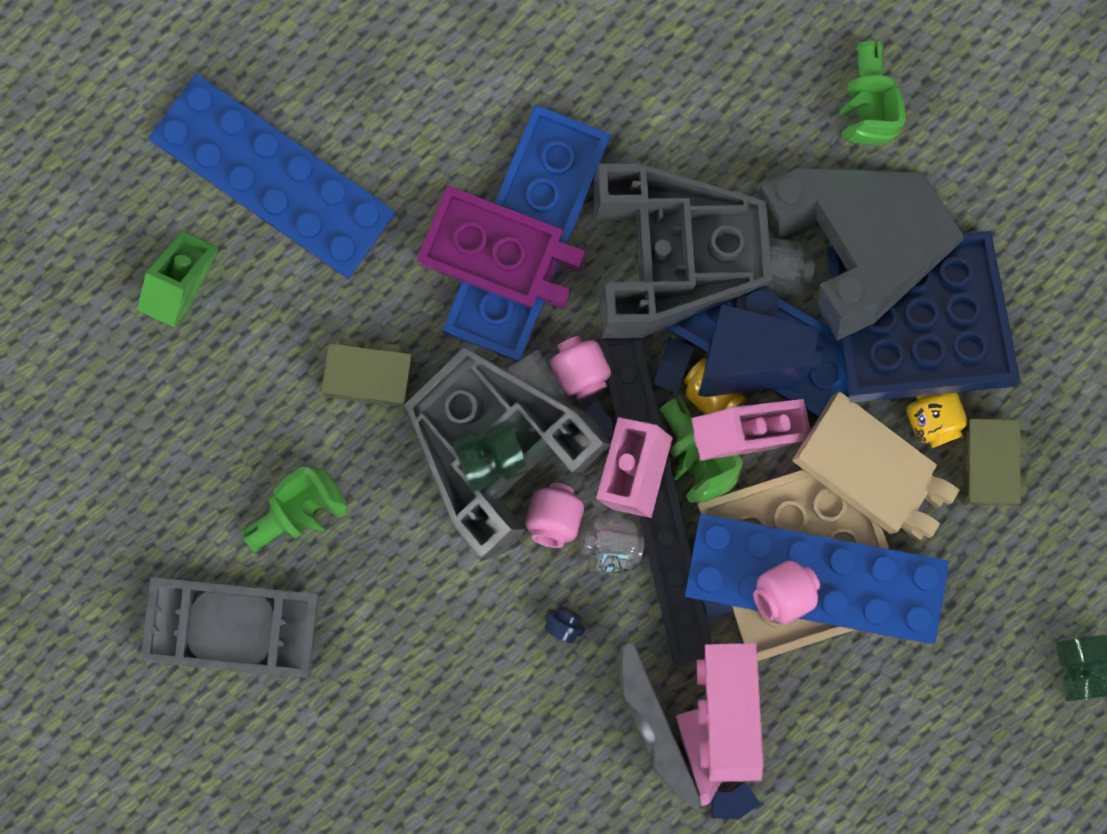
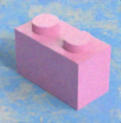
M618 418L596 499L612 510L651 518L673 437L658 425Z

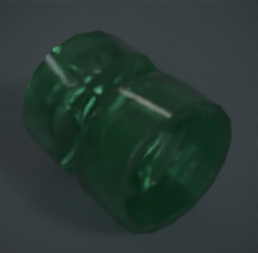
M508 420L486 428L485 435L481 438L476 434H471L452 442L472 494L495 485L496 477L501 476L508 480L528 472L523 453ZM491 454L492 460L481 461L486 455Z
M1107 635L1055 642L1059 666L1066 668L1067 671L1061 678L1065 701L1106 697Z

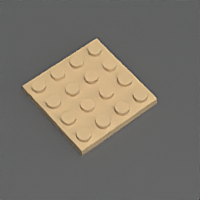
M800 470L697 504L700 514L889 549L883 529L805 470ZM732 606V612L742 643H756L757 661L854 630L796 619L789 624H780L775 620H767L759 611Z

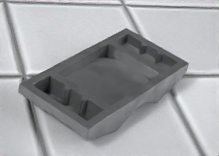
M150 577L140 661L309 678L319 594Z
M633 642L625 644L620 648L621 695L629 704L638 729L653 760L652 768L679 797L691 807L701 803V800Z

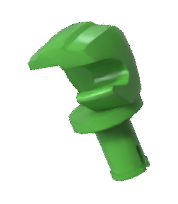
M865 41L856 46L859 77L847 84V93L852 99L839 111L841 116L850 112L857 113L861 117V122L849 124L842 131V139L857 144L883 145L889 143L900 133L906 121L905 106L901 90L896 87L895 80L891 77L883 76V44L876 42L874 48V41Z
M678 397L659 409L677 438L675 445L670 449L673 458L678 459L673 478L677 480L686 471L692 472L696 480L693 488L686 494V497L690 503L707 502L729 492L736 485L743 462L739 455L700 460L699 451L694 442L693 417L684 403L683 397Z
M300 467L287 476L273 490L274 494L268 498L270 512L247 528H243L240 532L243 537L247 536L244 538L245 542L256 553L260 548L284 532L297 539L303 535V528L320 532L324 531L325 528L313 519V512L318 508L329 510L338 518L343 517L347 514L346 500L333 477L327 471L315 467Z

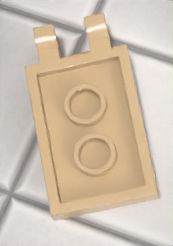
M840 391L832 395L792 460L889 534L898 532L901 527L917 542L921 541L923 536L927 538L933 537L940 525L938 521L929 515L918 512L923 500L926 499L934 507L940 508L943 502L948 505L952 504L960 491L948 481L932 476L937 464L856 403H850L849 398Z

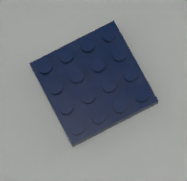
M991 231L963 233V241L874 324L840 339L850 403L1018 386L1020 375ZM827 247L826 258L829 276L832 279L848 270L834 247Z

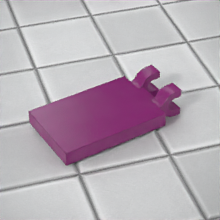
M447 185L416 262L420 266L533 309L537 298L552 306L565 310L571 296L569 293L570 289L550 283L558 263L580 272L586 256L584 250L560 242L563 235L562 229Z

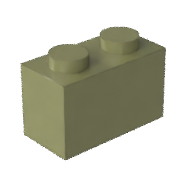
M340 338L339 345L328 343L321 393L328 398L406 408L405 403L408 401L413 357L411 354L405 353V347L381 344L380 350L364 348L363 341Z
M968 420L967 426L963 429V505L1015 506L1021 504V497H1025L1027 492L1026 472H1020V455L1026 454L1027 434L1025 430H1020V420Z

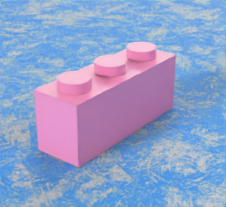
M804 399L734 407L692 418L694 442L698 448L700 460L767 451L804 442L811 431Z
M756 643L705 645L704 659H696L697 685H705L706 700H698L699 726H707L708 741L700 742L701 768H709L710 782L762 780L763 754Z

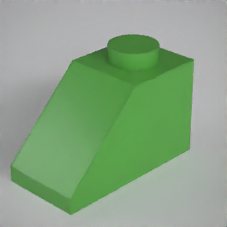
M182 231L146 272L137 310L153 317L157 321L175 327L190 309L219 248Z

